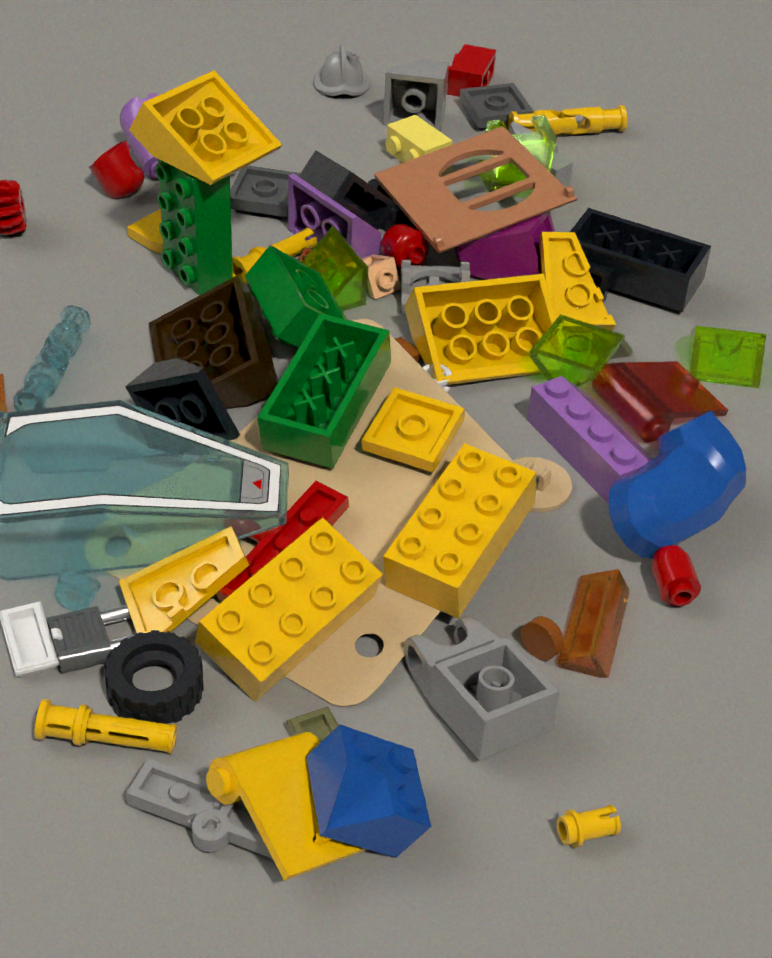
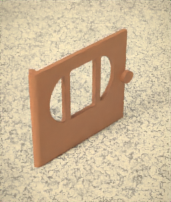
M503 126L374 173L375 180L438 253L577 201V198L574 196V188L572 186L565 187ZM479 155H497L491 159L441 177L442 173L449 166L462 159ZM508 163H513L527 177L465 202H460L446 187ZM534 188L533 192L525 200L514 206L494 211L475 210Z

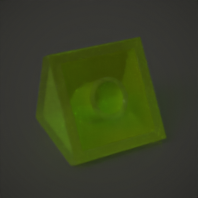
M332 226L302 260V263L320 272L341 310L346 311L366 305L369 267L341 233Z
M560 314L530 350L529 357L548 381L563 376L579 387L598 376L624 342L625 335Z
M696 325L689 335L688 380L759 388L766 334Z

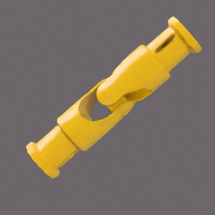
M619 105L613 109H602L600 106L563 109L562 111L545 109L535 110L533 113L517 114L516 111H511L508 118V128L510 132V123L515 121L540 136H552L561 133H601L602 130L617 129L619 132H624L627 128L628 118L624 105ZM575 115L583 116L580 124H577Z

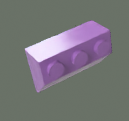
M294 173L288 176V230L296 234L305 228H310L314 234L306 237L305 240L307 241L316 236L317 245L314 249L334 253L335 263L345 271H347L346 264L372 254L380 255L381 232Z

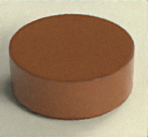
M537 616L525 624L521 630L523 645L532 656L539 660L548 661L552 659L564 647V637L560 628L547 617Z

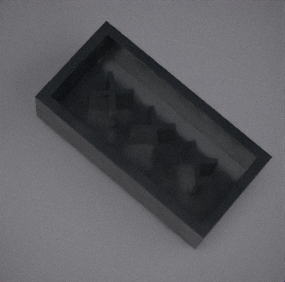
M591 208L586 210L570 231L575 232L587 261L614 269L609 290L619 291L639 300H646L662 305L670 310L683 312L705 278L711 245Z

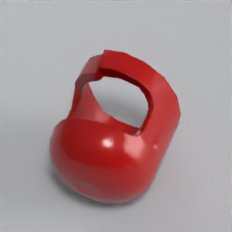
M126 140L107 150L89 166L102 190L113 199H122L132 195L144 183V172L132 160L129 152L131 147Z

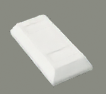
M40 601L0 611L1 625L17 677L22 678L54 670L59 666L58 657Z

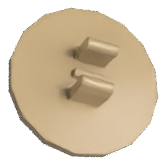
M523 457L513 460L518 465L536 471L535 504L529 512L544 513L556 510L567 503L572 493V480L564 468L553 461L540 457Z

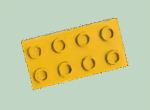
M464 443L383 555L385 586L459 619L535 504L536 471Z
M322 517L203 617L198 624L195 643L256 703L375 596L383 573Z

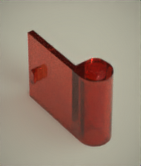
M678 361L609 363L596 372L591 383L593 390L644 442L648 443L658 441L657 437L669 432L674 418L698 417L710 410L715 416H726L728 409Z

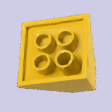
M215 70L143 102L129 129L152 156L209 185L279 150L282 146L280 141Z

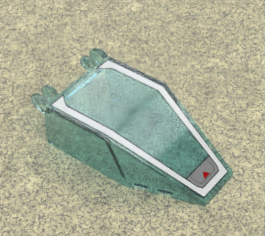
M122 400L6 413L0 411V578L11 581L148 567L232 526L239 540L284 525L287 521L289 464L283 460Z

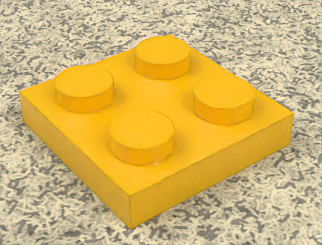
M394 387L363 436L362 450L434 473L465 419V408Z

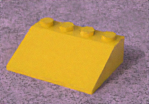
M544 274L414 287L404 306L412 339L425 365L429 364L431 377L433 379L436 378L438 382L448 380L446 382L448 383L447 385L563 371L570 368ZM441 365L448 367L452 375H443L442 372L445 371L441 369Z

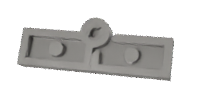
M148 758L126 792L128 805L192 828L193 842L202 851H219L228 843H232L272 858L243 801L230 805L222 804L209 792L205 778Z

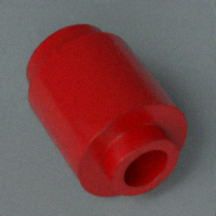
M677 545L664 546L655 552L651 570L662 601L673 606H684L691 603L699 595L701 585L690 555Z

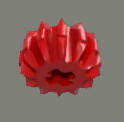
M0 180V234L12 235L25 231L27 218L20 184L14 180Z

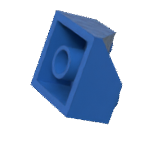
M339 724L306 757L320 836L397 858L432 827L413 749Z

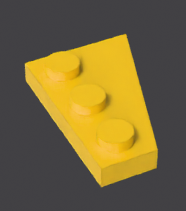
M542 232L539 237L542 274H544L559 329L593 330L595 326L598 327L599 325L608 331H613L616 323L612 315H608L603 303V294L600 288L595 286L589 272L590 265L575 232Z
M232 526L119 580L136 632L147 633L151 632V630L171 632L248 567L249 563Z

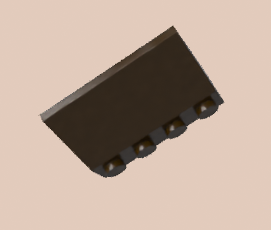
M239 275L149 322L155 363L178 358L202 367L225 408L248 406L260 399L266 398L278 384L259 302L252 296Z

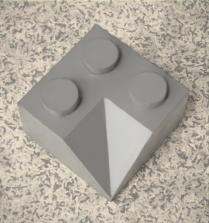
M419 59L387 69L385 73L383 125L417 115L435 129L441 131L445 116L449 62Z

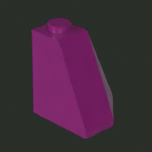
M550 211L455 247L457 260L459 262H469L470 275L486 280L542 274L539 237L542 232H555Z

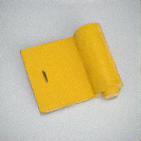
M302 732L218 757L212 760L206 776L209 792L222 804L230 805L243 801L284 881L368 850L320 836L306 757L321 742L311 732Z

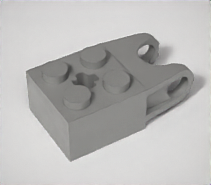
M466 616L455 621L456 628L453 635L457 645H439L422 635H414L405 640V659L412 676L432 707L479 761L553 730L560 691L508 637L500 639L477 619Z

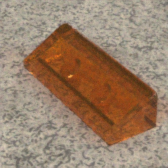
M619 569L581 576L564 637V647L560 652L557 663L560 668L599 678L609 677L629 597V587Z

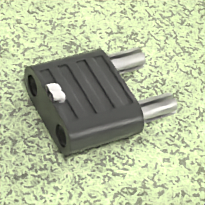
M127 605L99 611L98 606L47 617V624L58 657L61 673L105 663L106 658L109 659L110 651L120 645V641L135 636L130 635L109 641L104 626L105 624L129 619L130 612Z

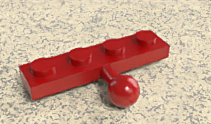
M315 480L271 530L256 523L251 511L229 510L223 518L224 529L232 526L238 539L249 537L257 541L258 544L246 556L249 566L217 592L218 599L224 601L322 517L333 526L349 508L348 496Z

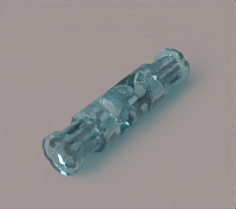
M69 305L62 310L60 322L51 329L43 348L25 375L24 387L18 390L13 397L14 407L22 415L44 413L47 398L55 393L69 365V358L76 353L81 344L82 333L86 332L91 325V317L82 307Z

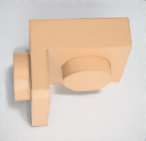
M372 254L346 264L349 277L362 279L363 283H367L370 297L373 299H378L401 288L394 257Z

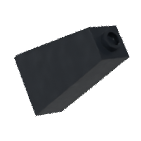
M316 150L299 175L307 183L377 230L395 205L394 201L356 174Z

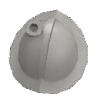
M340 44L339 51L332 52L325 59L324 65L316 73L313 82L320 93L328 96L341 94L362 95L370 86V80L362 70L359 55L345 51V44Z

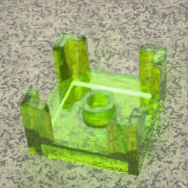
M545 115L532 116L531 122L537 132L512 134V136L550 172L557 137ZM492 120L487 122L485 132L501 126L506 130L507 128L502 120ZM513 163L478 174L489 192L527 178Z

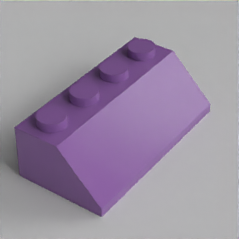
M563 376L531 387L527 421L608 504L609 490L615 480L637 473L647 462L653 459L594 399Z

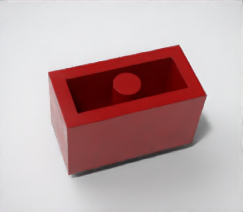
M464 44L459 54L455 53L452 66H448L447 95L460 97V89L488 86L494 76L496 50Z

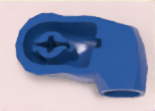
M711 410L657 437L659 441V455L647 462L637 473L615 480L609 490V515L614 529L625 546L641 558L653 559V555L660 548L668 545H678L719 521L730 504L745 488L746 464L742 449L730 431Z

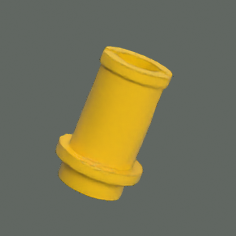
M611 804L579 813L570 809L565 811L564 816H560L557 819L558 835L564 845L571 844L572 847L578 848L587 840L618 835L621 831L619 815L609 817L617 812L616 808Z

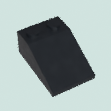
M178 358L156 362L125 386L141 413L218 442L235 440L240 436L238 429L202 367ZM148 426L161 450L200 445L199 443Z

